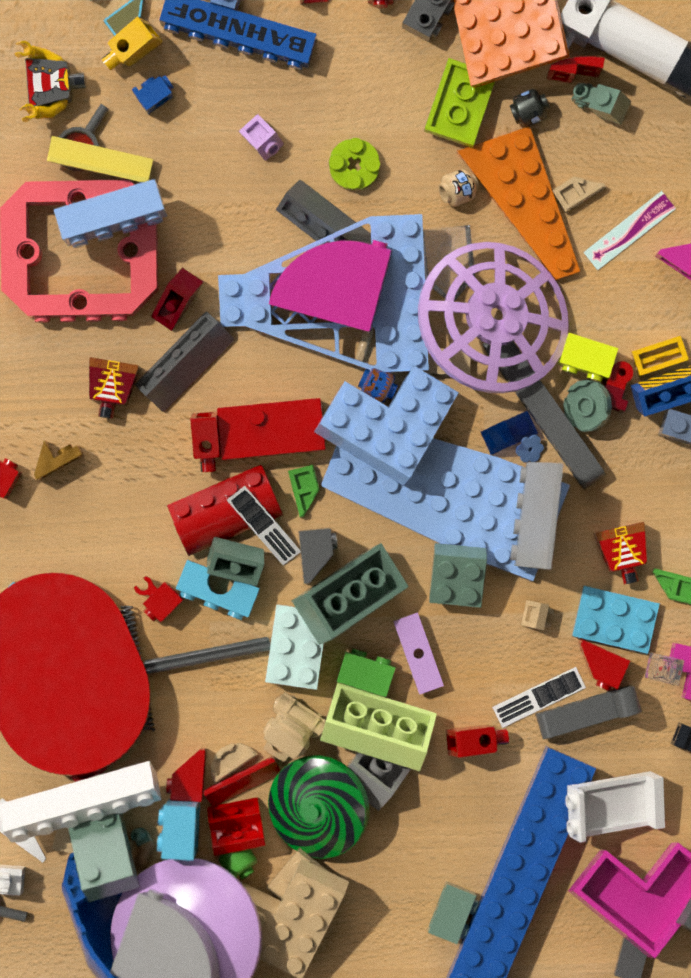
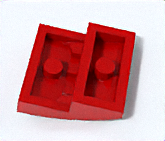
M584 56L555 62L550 65L546 79L571 84L575 74L598 78L604 67L605 58Z
M258 797L207 807L214 856L266 846Z

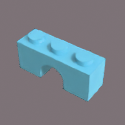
M190 560L186 561L176 589L181 591L179 596L194 601L195 597L205 600L204 606L217 611L219 606L229 610L227 615L242 620L243 616H250L260 588L234 581L229 592L225 594L215 593L209 586L210 574H207V567Z

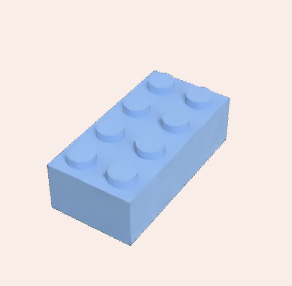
M155 179L53 209L63 241L68 246L73 245V248L83 247L88 244L87 240L98 238V241L113 237L112 233L120 230L123 233L135 231L138 229L137 225L140 224L155 225L163 222V217H167L161 193Z

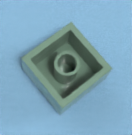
M435 543L429 603L481 608L487 562L486 548Z

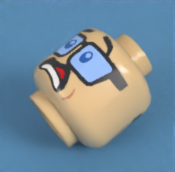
M460 169L444 175L438 189L445 203H449L451 206H459L474 200L479 184L475 175H470L467 170Z

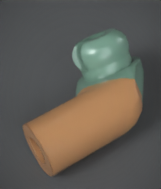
M141 827L135 828L131 832V839L135 841L139 848L135 863L147 867L154 848V842L146 829Z

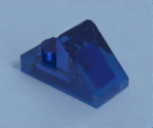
M528 410L480 432L490 455L521 442L524 437L530 438L532 435L538 434Z

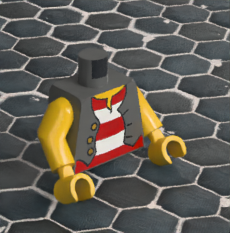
M28 41L16 43V45L23 47L24 52H16L15 56L18 58L29 57L25 58L29 104H25L19 109L20 111L26 110L29 116L23 117L22 121L29 122L33 118L45 119L55 117L67 107L68 103L72 102L71 89L86 88L85 73L70 74L68 63L61 56L48 49L31 46Z

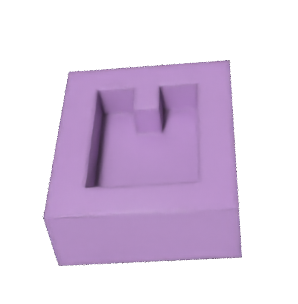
M258 114L239 131L265 161L275 155L284 144L277 133Z

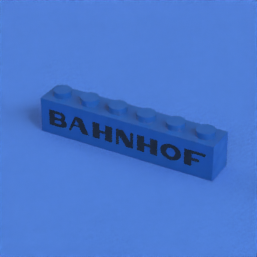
M165 0L159 19L161 26H164V30L167 32L178 34L179 31L188 33V37L194 40L203 41L206 38L212 40L213 44L218 47L228 48V45L238 48L237 51L242 54L252 55L254 52L263 55L262 58L264 60L277 63V60L288 62L287 66L302 70V67H309L317 40V34L202 0Z

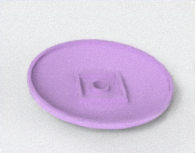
M194 858V860H165L152 865L137 876L139 888L123 892L111 924V949L114 960L138 893L148 892L149 889L163 893L164 899L190 912L204 927L217 954L220 978L253 977L259 962L262 945L259 915L246 888L233 874L223 867L198 858Z

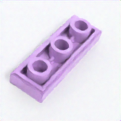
M418 612L393 621L419 695L444 686ZM418 648L423 650L421 658L414 657V651Z

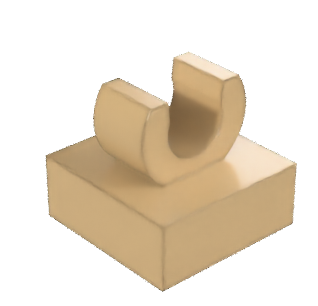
M526 600L521 625L544 630V627L549 628L551 624L546 622L547 614H554V610L549 608L547 604Z

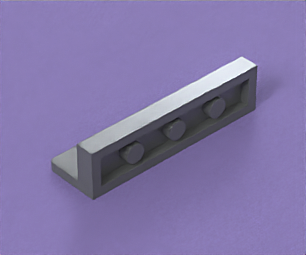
M298 180L286 192L276 208V211L315 241L357 223L302 180ZM360 226L336 237L335 241H359L371 244V233Z
M206 311L134 385L164 412L234 341V338Z

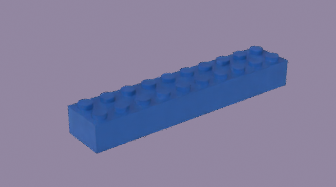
M548 746L545 747L480 897L476 911L471 918L464 940L462 939L446 978L507 977L568 836L567 821L569 820L565 801L568 795L567 786L591 782L596 770L594 766Z

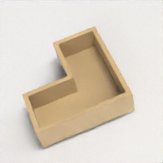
M304 859L301 860L281 901L241 882L250 894L260 919L262 945L259 959L298 978H303L345 895L349 881Z

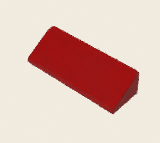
M271 756L206 788L203 793L211 806H216L276 777L281 769L275 757Z

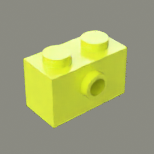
M568 333L558 365L563 366L562 370L572 374H577L578 371L587 373L588 379L602 382V379L607 380L610 377L618 348Z

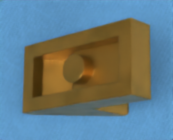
M44 440L34 473L35 479L40 481L83 457L84 454L80 447L77 445L72 447L69 444L58 450L59 456L55 457L47 441Z

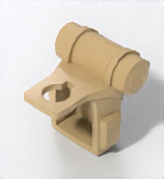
M284 692L275 699L273 711L277 715L276 718L272 717L267 722L263 731L264 739L267 741L264 750L280 761L285 762L289 756L293 759L301 757L310 746V738L317 740L321 737L326 720L321 717L320 713L316 714L297 701L295 696L291 697Z

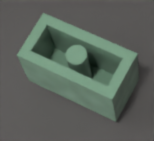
M214 537L207 557V574L257 586L264 567V549Z
M446 881L427 928L428 933L458 944L459 939L464 940L469 925L465 923L469 914L474 915L479 902L475 900V892Z

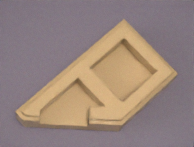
M572 177L552 191L566 213L603 190L606 186L604 183Z

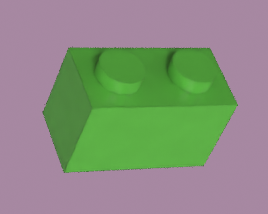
M352 648L351 653L346 651L337 682L387 697L396 668L391 665L392 660L377 656L376 660L366 658L367 652Z

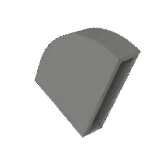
M149 889L148 892L138 893L110 973L119 978H220L219 963L214 945L200 922L183 907L164 899V894L159 891Z

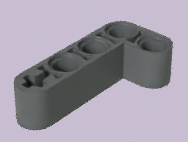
M629 685L548 709L535 715L542 739H548L611 719L641 713L642 709L635 686Z

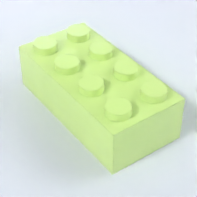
M337 683L320 741L420 771L427 754L437 713Z

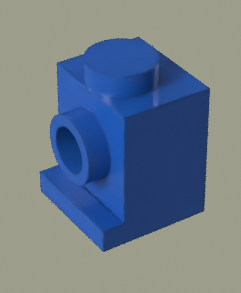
M164 75L162 78L159 76L156 79L154 77L147 79L142 83V89L140 90L137 87L132 89L133 94L149 115L173 98L170 90L174 87Z

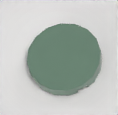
M593 380L577 381L570 386L563 406L565 416L572 426L584 432L595 431L603 427L610 418L612 410L611 397L607 389L600 382Z

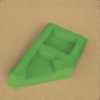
M313 465L288 471L300 517L305 515L319 491Z
M653 568L652 572L668 599L691 604L690 577Z

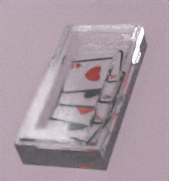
M650 652L645 678L679 686L684 660Z

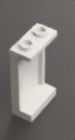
M651 771L567 786L568 795L565 799L569 815L567 831L571 838L580 843L586 842V837L648 825L654 829L665 828L663 777Z

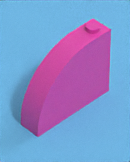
M373 240L372 244L359 241H335L316 246L298 256L283 271L273 288L269 305L370 332L393 250L387 249L388 243Z

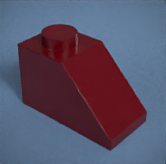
M182 267L168 283L151 318L172 331L195 299L203 281Z

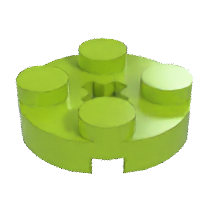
M359 138L344 140L331 152L329 159L330 175L335 183L343 189L363 190L372 185L378 177L380 168L379 155L369 142ZM351 158L361 161L359 163L360 170L348 169Z

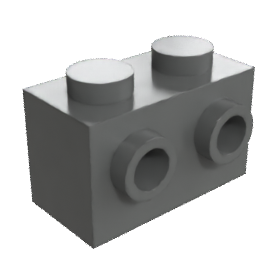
M415 0L402 22V28L429 43L432 36L437 38L443 27L440 21L444 14L450 15L455 2L453 0Z

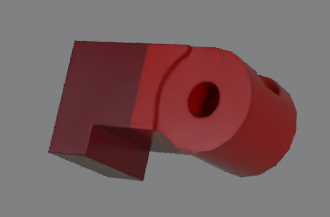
M620 361L613 365L610 377L604 385L611 397L612 410L621 413L625 412L628 401L622 399L626 383L632 379L634 372L632 366L625 361Z

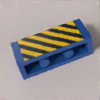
M691 366L630 385L636 409L645 417L691 402Z

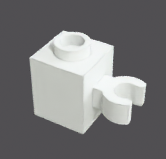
M0 865V894L20 896L24 892L25 866Z

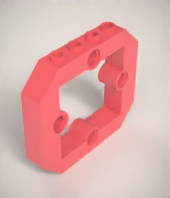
M130 180L25 182L0 207L1 291L27 316L34 318V322L37 323L50 322V318H60V322H76V317H86L88 322H99L101 317H112V321H127V316H134L159 290L157 224L148 226L147 223L137 225L138 229L130 232V236L125 237L118 244V255L123 262L130 265L131 293L89 294L85 290L77 289L73 290L70 294L30 295V267L39 264L43 254L40 246L30 239L29 206L73 204V198L79 194L84 195L86 199H90L133 186L134 184ZM128 245H136L138 247V253L134 257H127L125 255V248ZM29 246L33 247L35 250L33 257L24 259L22 257L23 249ZM78 297H85L87 299V305L84 309H75L74 301Z

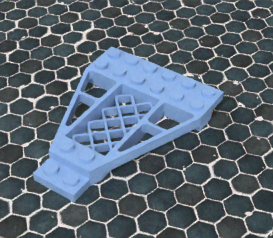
M422 214L370 216L245 274L218 275L220 324L223 327L246 326L369 370L376 368L383 372L411 371L414 366L422 371L429 370L428 350L421 337L418 323L419 297L425 282ZM365 224H370L371 244L373 240L388 243L387 249L393 250L372 326L375 329L376 365L340 354L339 329L350 326L335 322H314L317 317L310 320L299 312H294L284 321L274 312L278 307L274 306L272 309V305H269L271 289L273 290V285L287 268L282 267L283 261L327 241L335 242L336 237ZM270 273H280L271 282ZM297 313L308 322L288 324ZM272 315L282 324H273ZM332 328L335 334V351L286 335L285 330Z

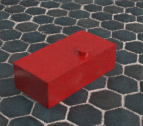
M320 398L217 408L223 461L326 451L324 438L314 432L322 419Z

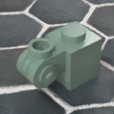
M578 83L574 87V95L571 99L578 108H589L599 118L620 125L631 104V100L621 90L598 84L597 88H595L590 83Z

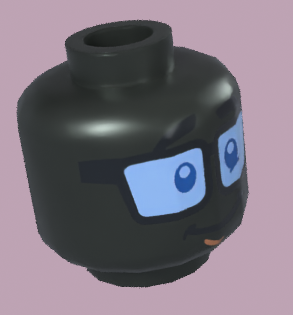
M531 89L516 95L510 108L516 123H521L524 127H528L545 120L547 115L546 109H549L550 106L545 94L539 95L537 90Z

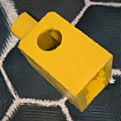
M137 16L108 41V45L112 50L102 60L110 70H113L121 62L130 67L163 43V41L148 21ZM129 44V49L125 51L126 46Z

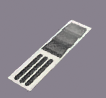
M246 486L227 499L230 505L282 565L301 552Z
M574 667L492 708L502 728L586 687L577 668Z

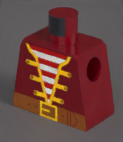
M90 357L89 399L100 402L98 417L113 419L116 405H128L135 386L134 384L140 372L139 365Z

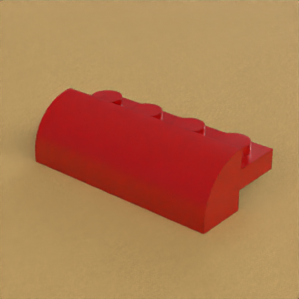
M262 464L167 505L175 529L188 556L211 547L214 537L227 540L251 529L227 501L228 498L244 486L247 487L273 519L283 516Z

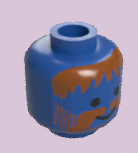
M372 368L371 370L365 369L358 387L361 388L362 392L384 403L387 398H393L398 385L394 384L395 375L392 372H383Z

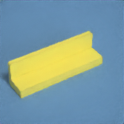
M52 136L46 162L143 183L150 180L153 159Z

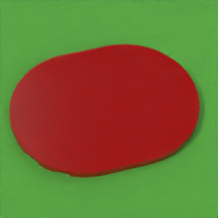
M42 573L24 578L12 584L0 593V731L4 739L24 761L51 774L68 776L86 775L102 770L118 761L130 750L141 735L148 718L151 698L150 684L145 666L119 608L101 588L86 579L71 574Z

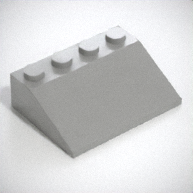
M527 462L526 468L521 467L519 483H524L523 493H518L516 508L521 509L520 519H515L513 534L518 535L517 545H512L510 560L515 561L514 566L551 570L563 463Z

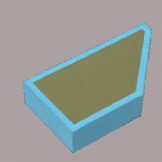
M130 0L103 20L114 36L137 16L141 18L144 0Z

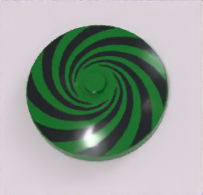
M304 756L285 766L277 774L271 785L268 798L271 821L279 836L295 851L301 848L313 858H332L348 851L364 834L369 820L367 794L358 777L343 763L326 756Z

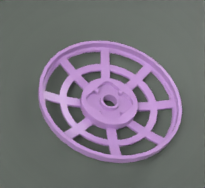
M481 242L454 250L432 269L420 292L418 323L421 337L428 352L447 375L471 389L486 393L503 394L519 391L533 385L555 366L562 354L568 334V311L559 285L551 273L538 260L514 246L494 242ZM494 249L495 262L479 263L468 269L455 259L473 250ZM505 251L525 259L535 266L540 274L532 279L522 270L505 264ZM446 266L450 267L458 277L449 287L445 301L429 300L436 278ZM495 269V283L482 285L473 276L474 273L482 270ZM505 271L518 276L526 285L518 291L506 285ZM547 281L558 299L562 320L549 317L547 302L539 288ZM465 282L474 293L468 300V303L454 302L458 288ZM532 292H534L539 302L541 315L528 312L524 299ZM492 308H497L502 312V320L493 318L491 314ZM428 311L444 312L446 326L454 342L443 351L437 345L431 331ZM453 312L466 314L467 324L470 329L462 336L455 325ZM527 323L541 326L532 346H530L522 334ZM548 328L561 331V336L556 351L543 366L536 352L544 342ZM477 337L481 341L490 344V356L477 352L468 343ZM513 341L522 351V354L511 358H500L501 345H506ZM461 350L471 359L488 365L486 381L464 373L449 359ZM528 360L535 372L530 377L519 381L497 383L499 367L514 366Z

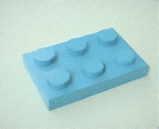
M583 586L572 636L648 654L660 603Z

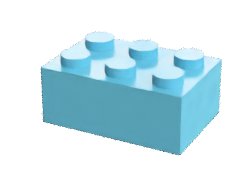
M169 798L166 804H163V807L159 809L158 825H163V830L160 836H158L157 852H162L161 859L194 860L198 852L200 802L170 800Z

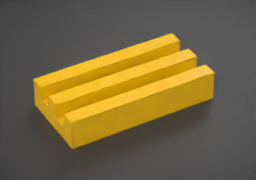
M681 335L631 352L635 361V367H637L638 376L689 360ZM674 343L678 344L677 348L641 360L639 358L640 354ZM679 352L682 356L646 369L642 367L643 364Z

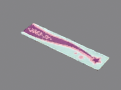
M661 191L583 253L595 268L599 270L676 208Z

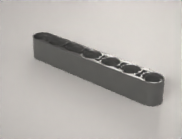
M514 342L501 345L500 358H511L522 354ZM483 343L482 346L490 356L491 345ZM527 360L514 366L499 367V371L508 383L522 380L535 373ZM541 380L527 388L515 391V394L584 490L606 475Z

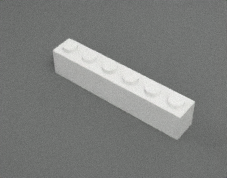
M150 761L2 803L0 804L3 832L11 843L24 842L30 837L48 835L55 830L72 828L79 823L89 820H100L106 815L124 813L128 809L138 806H149L153 802L161 800L157 772Z

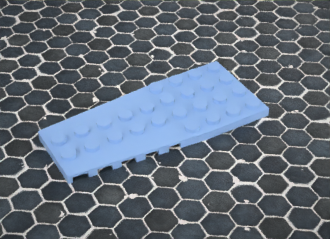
M433 438L410 479L404 485H401L340 447H335L321 484L322 487L440 544L486 548V564L534 581L538 569L514 566L515 561L510 560L512 545H517L518 535L513 534L515 519H520L521 509H517L516 504L518 493H523L524 483H519L522 466L496 456ZM561 482L557 518L570 486L564 482Z

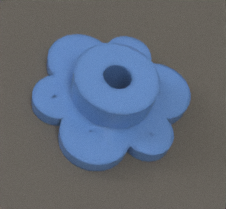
M539 436L524 437L521 440V444L516 447V454L520 456L522 462L526 463L529 460L536 462L540 458V452L543 451L544 446L540 443L541 439Z

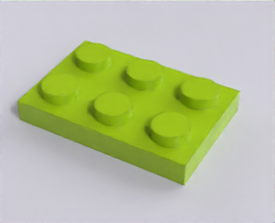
M448 58L424 132L473 148L495 82L473 88L470 85L466 63Z

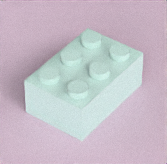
M277 604L265 682L317 690L323 644L319 645L295 607Z

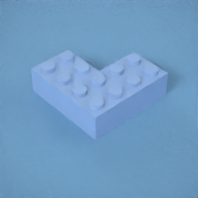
M414 366L407 374L391 404L387 407L345 381L314 432L401 485H404L412 476L459 392Z

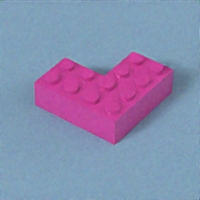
M678 842L670 843L642 880L608 851L599 850L568 892L648 958H656L681 926L676 921L691 899V852Z

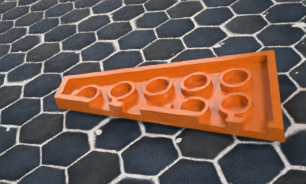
M530 126L473 145V148L467 147L456 152L470 168L473 175L480 181L506 218L517 229L523 240L534 251L543 266L551 273L555 281L580 272Z

